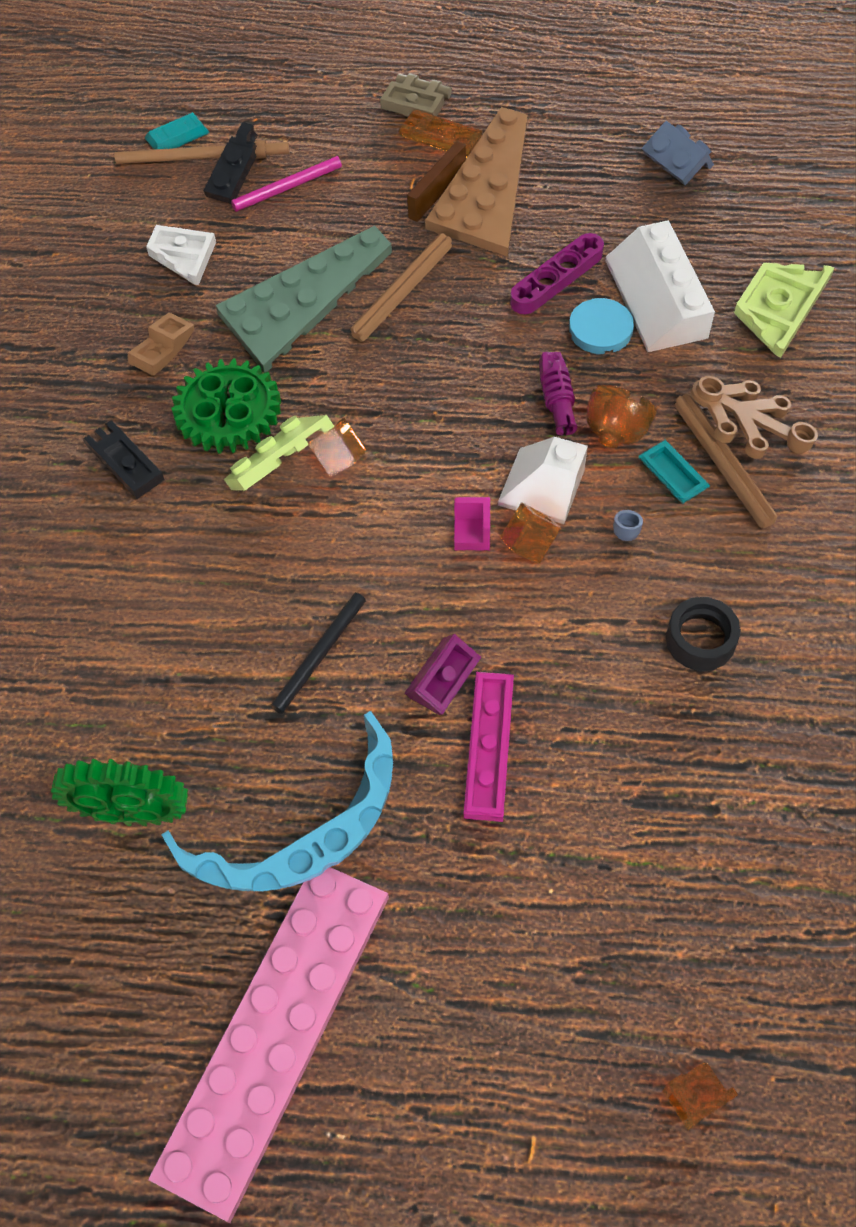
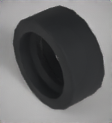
M693 597L681 602L672 612L665 635L667 648L673 658L687 668L697 671L715 670L724 666L733 656L741 629L736 614L722 601L710 597ZM702 618L712 621L725 634L724 643L716 649L703 650L694 647L685 641L681 635L682 624L691 619Z

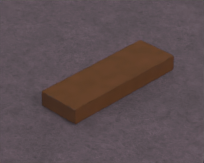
M458 141L454 143L407 194L409 219L418 222L444 193L466 160L465 144Z

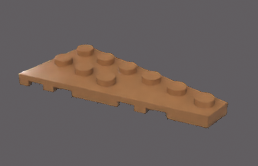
M500 108L425 219V229L439 234L443 233L450 238L508 257L528 115L512 109Z

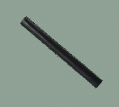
M357 592L352 595L270 705L272 709L280 714L284 713L366 602L364 596Z

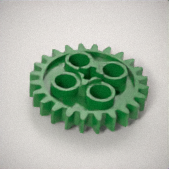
M233 358L229 365H225L223 360L219 359L218 367L214 368L207 362L206 371L204 372L195 368V377L185 376L186 386H177L178 395L172 397L174 407L171 408L177 429L181 430L183 438H190L194 447L202 443L206 452L214 445L218 454H221L224 446H229L230 451L235 453L236 445L241 444L247 450L249 449V440L252 439L254 442L260 443L259 434L270 435L269 425H277L276 415L281 414L280 393L276 381H271L270 373L265 372L262 374L260 365L250 369L248 360L241 366H237L236 358ZM228 386H229V394H230V398H229V399H228V394H227ZM223 412H225L226 415V424L224 427L223 424L225 423V418Z
M92 759L91 764L80 760L76 762V766L65 764L64 769H57L51 789L52 799L58 800V806H67L68 812L79 811L80 817L92 816L94 821L109 822L110 824L123 822L127 826H131L132 823H138L146 827L147 822L161 825L162 821L172 823L173 818L181 819V815L185 814L188 798V789L184 788L183 782H175V776H163V770L149 771L148 765H134L130 761H126L123 765L117 764L113 759H109L108 763H101L96 759Z

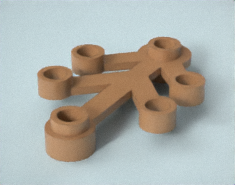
M704 376L694 383L691 395L699 405L707 407L717 425L714 430V437L722 443H730L737 433V426L732 421H729L724 410L726 409L734 414L748 441L744 450L751 458H762L769 447L768 441L761 436L756 425L787 440L788 448L797 454L809 451L818 438L817 430L808 423L797 422L792 427H789L763 414L769 412L774 417L783 418L791 408V402L782 395H776L770 399L756 400L761 387L755 381L745 380L738 384L724 385L716 377ZM731 397H739L742 400V402H739Z

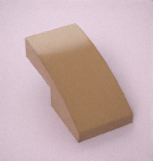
M170 312L148 327L149 338L128 352V363L152 376L156 375L178 354L194 331V324Z

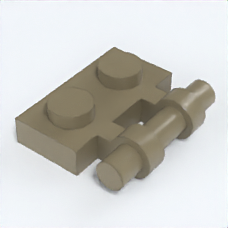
M411 73L408 75L398 74L396 82L391 81L380 98L381 109L434 122L444 106V98H450L452 88L442 85V81L434 79L431 82L419 79L418 75Z

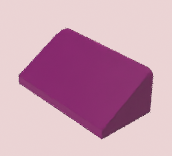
M456 634L444 637L404 694L438 715H443L481 659V656Z

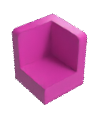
M456 497L454 499V550H490V497Z

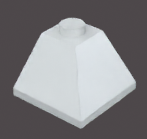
M552 437L520 448L498 500V506L565 524L585 471L588 446Z

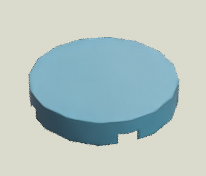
M595 298L582 302L573 310L569 319V332L572 335L573 342L584 351L594 354H605V351L613 350V352L621 350L629 343L634 329L633 316L629 310L619 302L607 298Z

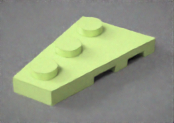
M327 415L300 418L293 416L280 425L282 431L274 437L269 436L256 445V453L250 458L244 457L237 461L230 468L232 473L224 481L231 490H247L280 466L282 461L279 457L282 455L289 456L296 451L300 452L309 445L306 441L307 437L316 431H322L325 434L334 427L333 423Z

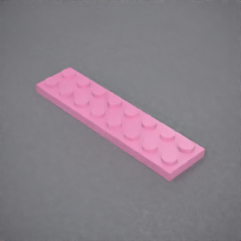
M331 867L318 877L303 882L148 1179L149 1181L231 1223L389 899L387 892Z

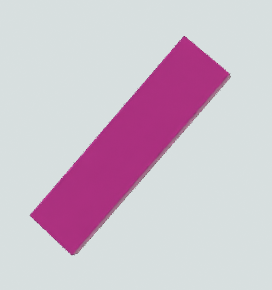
M476 672L464 819L503 822L514 675Z

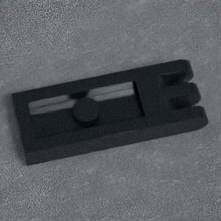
M112 420L105 423L110 434L107 435L100 427L94 431L99 439L98 442L90 435L83 438L86 446L136 499L165 480L157 466Z

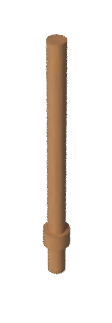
M255 140L254 142L257 145L255 150L256 159L267 158V155L290 154L289 142L266 143V140ZM226 145L115 152L114 157L116 164L220 158Z

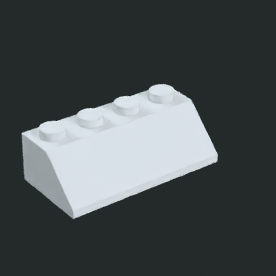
M669 220L638 227L606 256L605 261L627 309L633 316V322L647 352L708 339L715 311Z

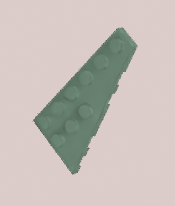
M373 226L215 305L217 314L257 365L261 366V370L264 373L268 372L272 368V362L280 354L283 356L292 349L291 344L300 335L309 333L337 306V300L344 293L349 294L356 288L355 283L363 275H369L392 253L391 243L376 226Z

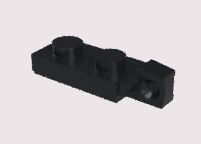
M242 122L236 132V137L231 136L203 190L206 197L232 204L231 200L237 198L257 157L255 153L257 145L254 142L258 135L254 130V125Z

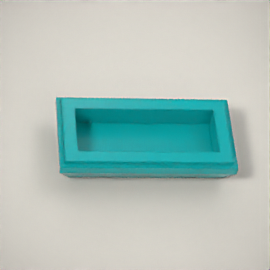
M192 112L149 131L145 139L153 150L172 149L207 135L209 131Z
M666 440L640 454L638 457L682 504L710 487L706 480Z

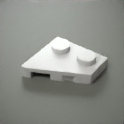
M156 225L146 248L150 257L192 284L199 285L216 244L214 233Z

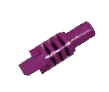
M542 352L539 359V368L545 405L553 413L557 435L563 436V427L565 434L571 435L577 431L578 427L572 409L575 403V396L569 371L561 352Z

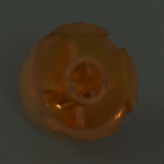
M598 385L596 390L593 389L586 408V421L592 432L599 437V443L610 448H617L618 445L636 443L647 434L656 416V407L642 396L639 402L629 398L631 391L624 388Z

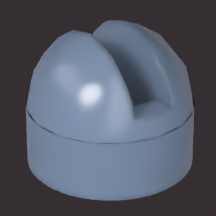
M631 510L618 512L613 523L614 534L622 541L636 539L641 532L643 518L640 514Z

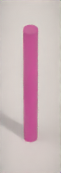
M335 156L231 200L235 212L339 169L342 167L341 161L338 156Z

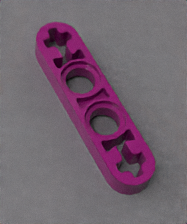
M593 233L579 236L514 285L510 296L511 308L515 312L524 315L536 311L602 259L603 239ZM563 262H572L576 266L574 268L568 269L562 267L560 264ZM542 278H550L554 281V283L551 285H543L539 282V280Z

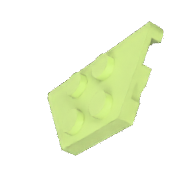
M763 263L737 302L734 313L776 356L781 358L830 280L834 267L824 266L822 271H804V265L800 264L784 266L778 263Z

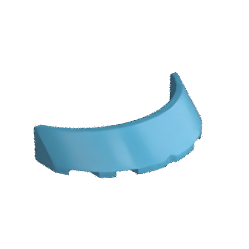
M369 711L364 714L365 727L368 734V755L365 760V771L358 791L345 812L268 859L256 863H227L221 855L214 852H205L197 856L179 848L168 830L161 835L180 868L193 877L226 889L269 891L309 881L323 874L329 867L342 862L370 833L384 808L390 790L393 770L391 739L373 713Z

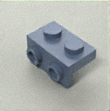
M665 121L641 148L645 155L684 185L693 178L703 165L708 169H711L714 165L709 156L711 150L705 143L700 140L695 143L690 139L691 135L684 127L679 124L674 127L668 121Z

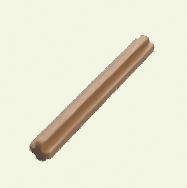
M443 233L439 234L354 323L350 329L352 332L351 336L359 342H364L452 248V239Z
M686 393L683 396H679L676 399L675 408L758 526L762 529L772 526L777 519L776 512L726 443H722L714 437L715 427L693 399L692 395Z

